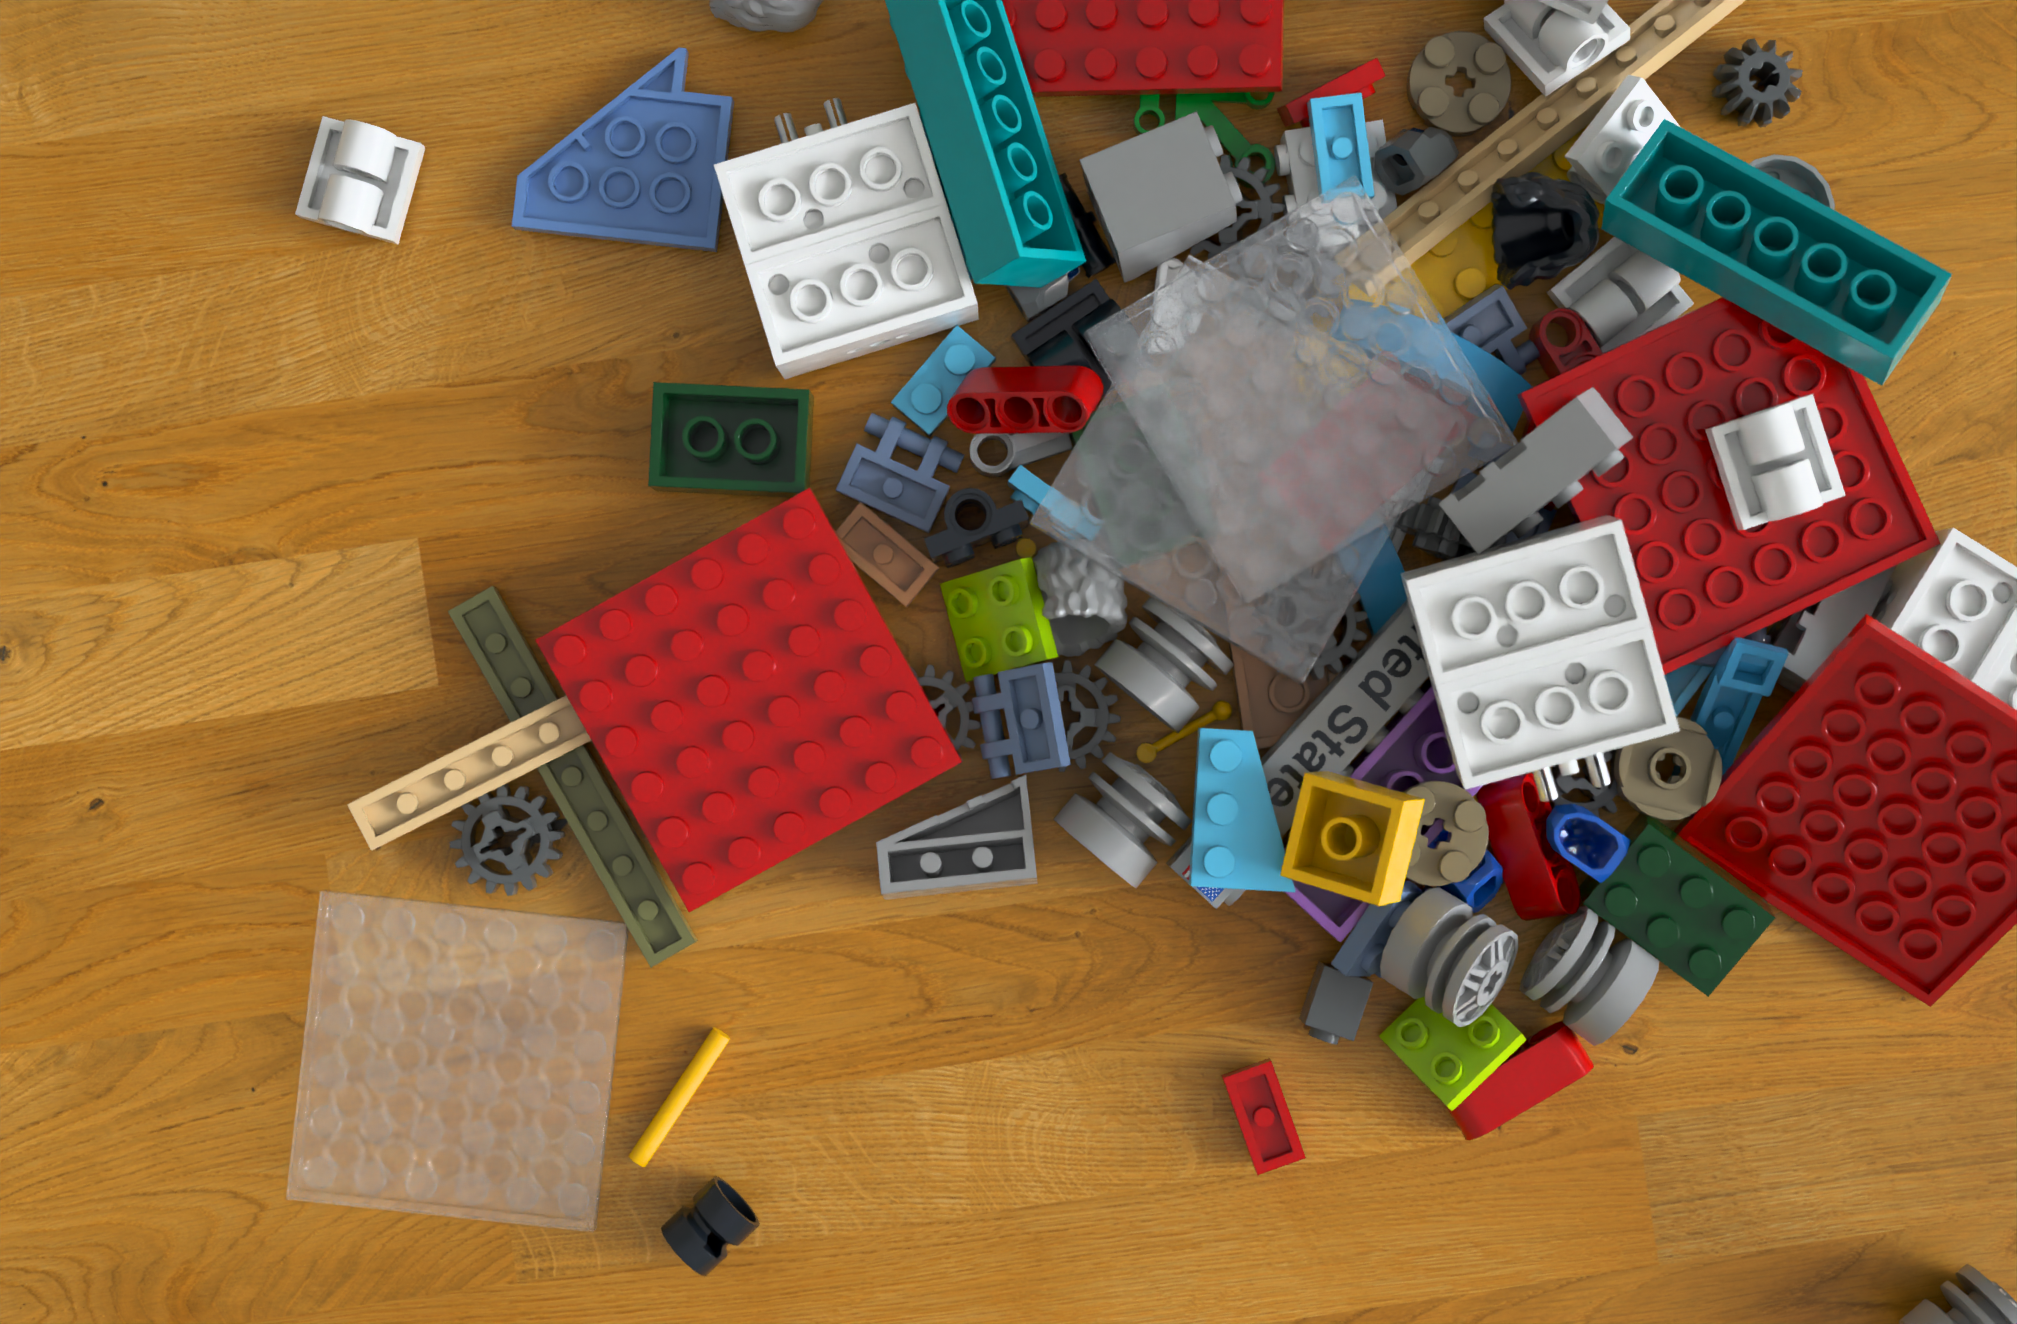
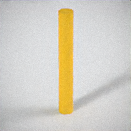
M713 1027L628 1155L633 1162L646 1167L730 1040L727 1034Z

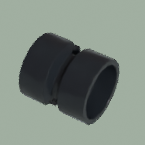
M714 1176L694 1195L693 1208L683 1206L661 1227L664 1238L674 1252L693 1271L702 1276H707L727 1257L728 1244L738 1246L760 1225L754 1211L741 1195L726 1181L717 1176Z

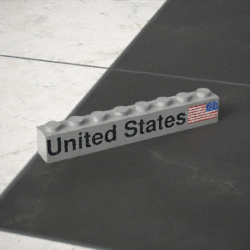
M1408 600L1396 610L1358 652L1357 658L1351 660L1260 759L1281 838L1292 827L1304 773L1329 771L1349 777L1354 771V768L1349 763L1362 749L1370 753L1387 736L1389 730L1384 725L1397 711L1402 715L1406 714L1423 696L1424 692L1419 686L1429 677ZM1192 835L1166 862L1188 884ZM1191 886L1216 909L1223 902L1228 906L1232 905L1246 890Z

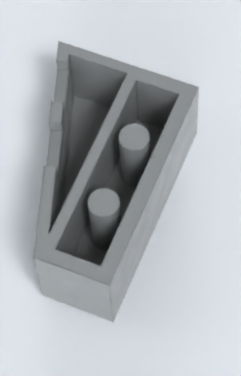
M1592 387L1574 398L1521 439V442L1496 462L1493 461L1480 471L1481 474L1455 493H1451L1438 504L1477 554H1480L1510 532H1513L1519 539L1544 520L1538 511L1551 501L1559 508L1581 492L1584 488L1578 480L1589 471L1593 470L1600 477L1625 458L1619 451V448L1630 441L1633 436L1595 388Z
M1896 565L1775 622L1767 635L1771 636L1770 645L1788 650V657L1776 683L1795 694L1865 614L1872 616L1876 606L1883 601L1892 587L1893 581L1890 580V577Z
M1026 775L990 793L966 801L967 803L939 816L935 815L876 842L880 889L883 898L889 900L1038 884Z

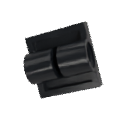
M1094 279L1011 335L1012 340L1030 366L1078 365L1093 370L1101 378L1104 386L1101 400L1153 365V362L1139 343V338L1132 324L1119 305L1112 298L1108 297L1097 279Z
M965 488L954 493L945 506L944 518L947 530L927 537L924 541L934 564L944 561L948 569L975 558L973 549L992 542L994 549H998L1022 539L1023 532L1021 529L1028 527L1029 517L1022 500L997 509L992 498L984 491L976 488ZM971 506L980 508L986 515V520L980 528L965 530L958 525V514L964 508Z

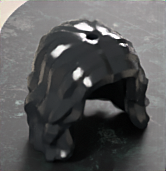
M1528 172L1519 177L1498 178L1493 185V192L1491 193L1493 204L1491 211L1493 215L1491 222L1493 231L1492 245L1494 247L1493 258L1498 265L1497 279L1507 289L1512 290L1518 285L1529 286L1537 279L1547 280L1555 278L1564 268L1574 266L1586 259L1595 249L1600 235L1598 228L1599 210L1589 192L1581 185L1562 179H1552L1538 172Z

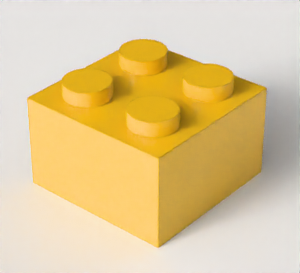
M1329 771L1304 773L1280 876L1377 906L1400 902L1425 799Z

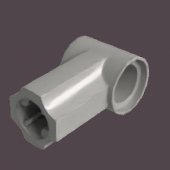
M1068 433L976 434L971 440L969 450L971 463L975 470L982 476L995 478L1018 468L1019 465L1025 466L1072 450V445ZM997 440L1004 444L1008 452L1006 459L996 466L984 464L978 457V450L984 442Z

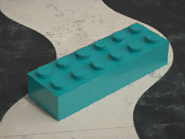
M885 0L890 15V25L897 37L905 63V72L915 94L920 110V119L927 132L935 158V167L941 177L950 205V215L956 224L965 253L966 266L971 272L974 283L1042 288L1087 262L1002 0Z
M1665 118L1605 200L1602 230L1883 386L1940 303L1952 276V273Z

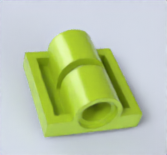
M1032 557L1018 559L940 583L966 682L973 681V677L988 674L995 675L1001 671L1026 667L1058 657L1049 619L1045 618L1042 614L1044 601L1041 589L1038 586Z
M1425 997L1418 998L1379 1035L1382 1041L1451 1112L1527 1040L1492 1004L1471 1024L1459 1027L1446 1019L1443 1013L1438 1014L1427 1007Z

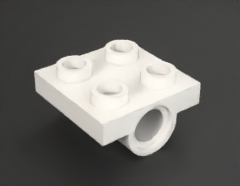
M1505 0L1504 5L1484 17L1485 31L1503 48L1504 52L1545 97L1630 40V27L1608 4L1605 5L1594 25L1537 0Z
M1628 75L1564 156L1572 165L1567 172L1570 182L1581 185L1589 192L1592 199L1598 203L1605 205L1608 195L1664 118L1679 126L1643 78Z
M323 116L295 215L302 219L398 245L426 147L422 143L397 137L385 129L368 123L346 119L343 122Z
M1613 237L1546 292L1558 308L1572 310L1580 316L1602 353L1676 319L1694 304L1679 285L1681 281L1679 272L1616 237Z
M1813 394L1805 395L1705 429L1738 530H1745L1769 521L1795 516L1818 508L1825 502L1846 496Z

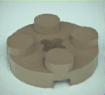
M1456 31L1436 36L1430 39L1416 56L1409 69L1406 85L1407 97L1413 110L1415 108L1418 115L1425 120L1424 124L1427 127L1444 130L1451 137L1472 135L1489 125L1503 110L1508 101L1511 90V74L1506 63L1505 52L1497 43L1490 42L1485 37L1471 32ZM1456 72L1464 73L1465 78L1472 83V88L1465 89L1462 97L1454 96V88L1445 83V79L1454 77Z
M1676 717L1679 732L1617 748L1614 759V777L1617 782V792L1624 801L1628 802L1642 815L1658 820L1683 819L1697 812L1701 807H1705L1714 798L1719 789L1722 779V759L1719 751L1714 749L1712 741L1706 736L1708 733L1700 725L1689 719ZM1666 753L1673 755V764L1680 766V773L1678 776H1670L1667 783L1660 780L1661 776L1658 771H1655V765L1657 761L1664 760Z
M1427 780L1408 787L1403 793L1424 798L1425 801L1406 877L1414 882L1428 886H1443L1463 881L1479 865L1487 849L1489 831L1484 808L1480 803L1476 802L1468 791L1452 783ZM1435 818H1440L1443 820L1442 829L1448 831L1447 840L1438 841L1436 848L1427 847L1428 838L1421 835V828L1423 824L1427 826L1432 825Z

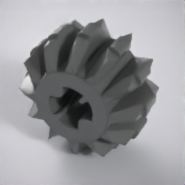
M1755 38L1748 39L1743 43L1741 50L1732 47L1724 54L1726 64H1720L1713 72V76L1722 84L1712 90V97L1726 98L1728 101L1722 107L1721 115L1727 116L1736 110L1739 112L1737 118L1738 126L1744 127L1754 118L1759 128H1762L1772 122L1773 116L1782 119L1790 113L1788 102L1796 101L1802 92L1792 83L1802 77L1803 72L1801 69H1789L1787 63L1793 58V51H1786L1781 56L1776 55V40H1768L1760 48ZM1755 75L1761 79V82L1758 83V86L1764 85V89L1761 92L1753 88L1756 80L1750 82L1749 78Z

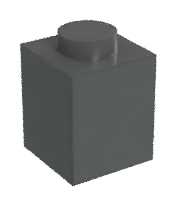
M1318 961L1299 1019L1305 1025L1310 1026L1308 1035L1334 1045L1338 1044L1340 1037L1354 1041L1374 982L1365 976H1345L1333 965Z

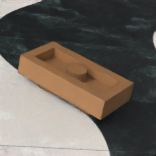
M861 502L835 531L851 561L906 607L909 606L940 569Z

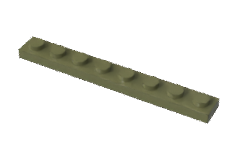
M491 586L448 611L510 722L559 699L496 587ZM584 744L538 767L539 773L649 966L652 968L698 941L587 745Z

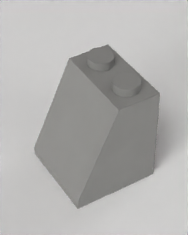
M1197 112L1080 159L1087 193L1124 283L1141 276L1237 222L1236 203L1242 201L1239 186L1232 171L1225 174L1222 173L1216 158L1223 154L1218 136L1212 125L1203 127Z

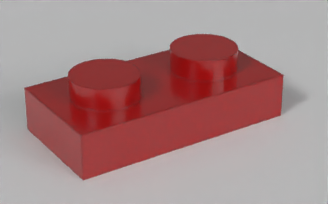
M1375 58L1277 108V111L1285 127L1300 122L1302 128L1310 127L1307 102L1310 99L1362 93L1363 100L1376 93L1372 83L1384 78L1386 75L1378 58Z
M1270 1058L1221 1075L1257 1175L1306 1158Z

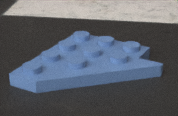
M677 48L517 175L512 227L515 230L717 252L723 194L714 164L728 160L734 109L733 98L684 92L689 53L686 48Z

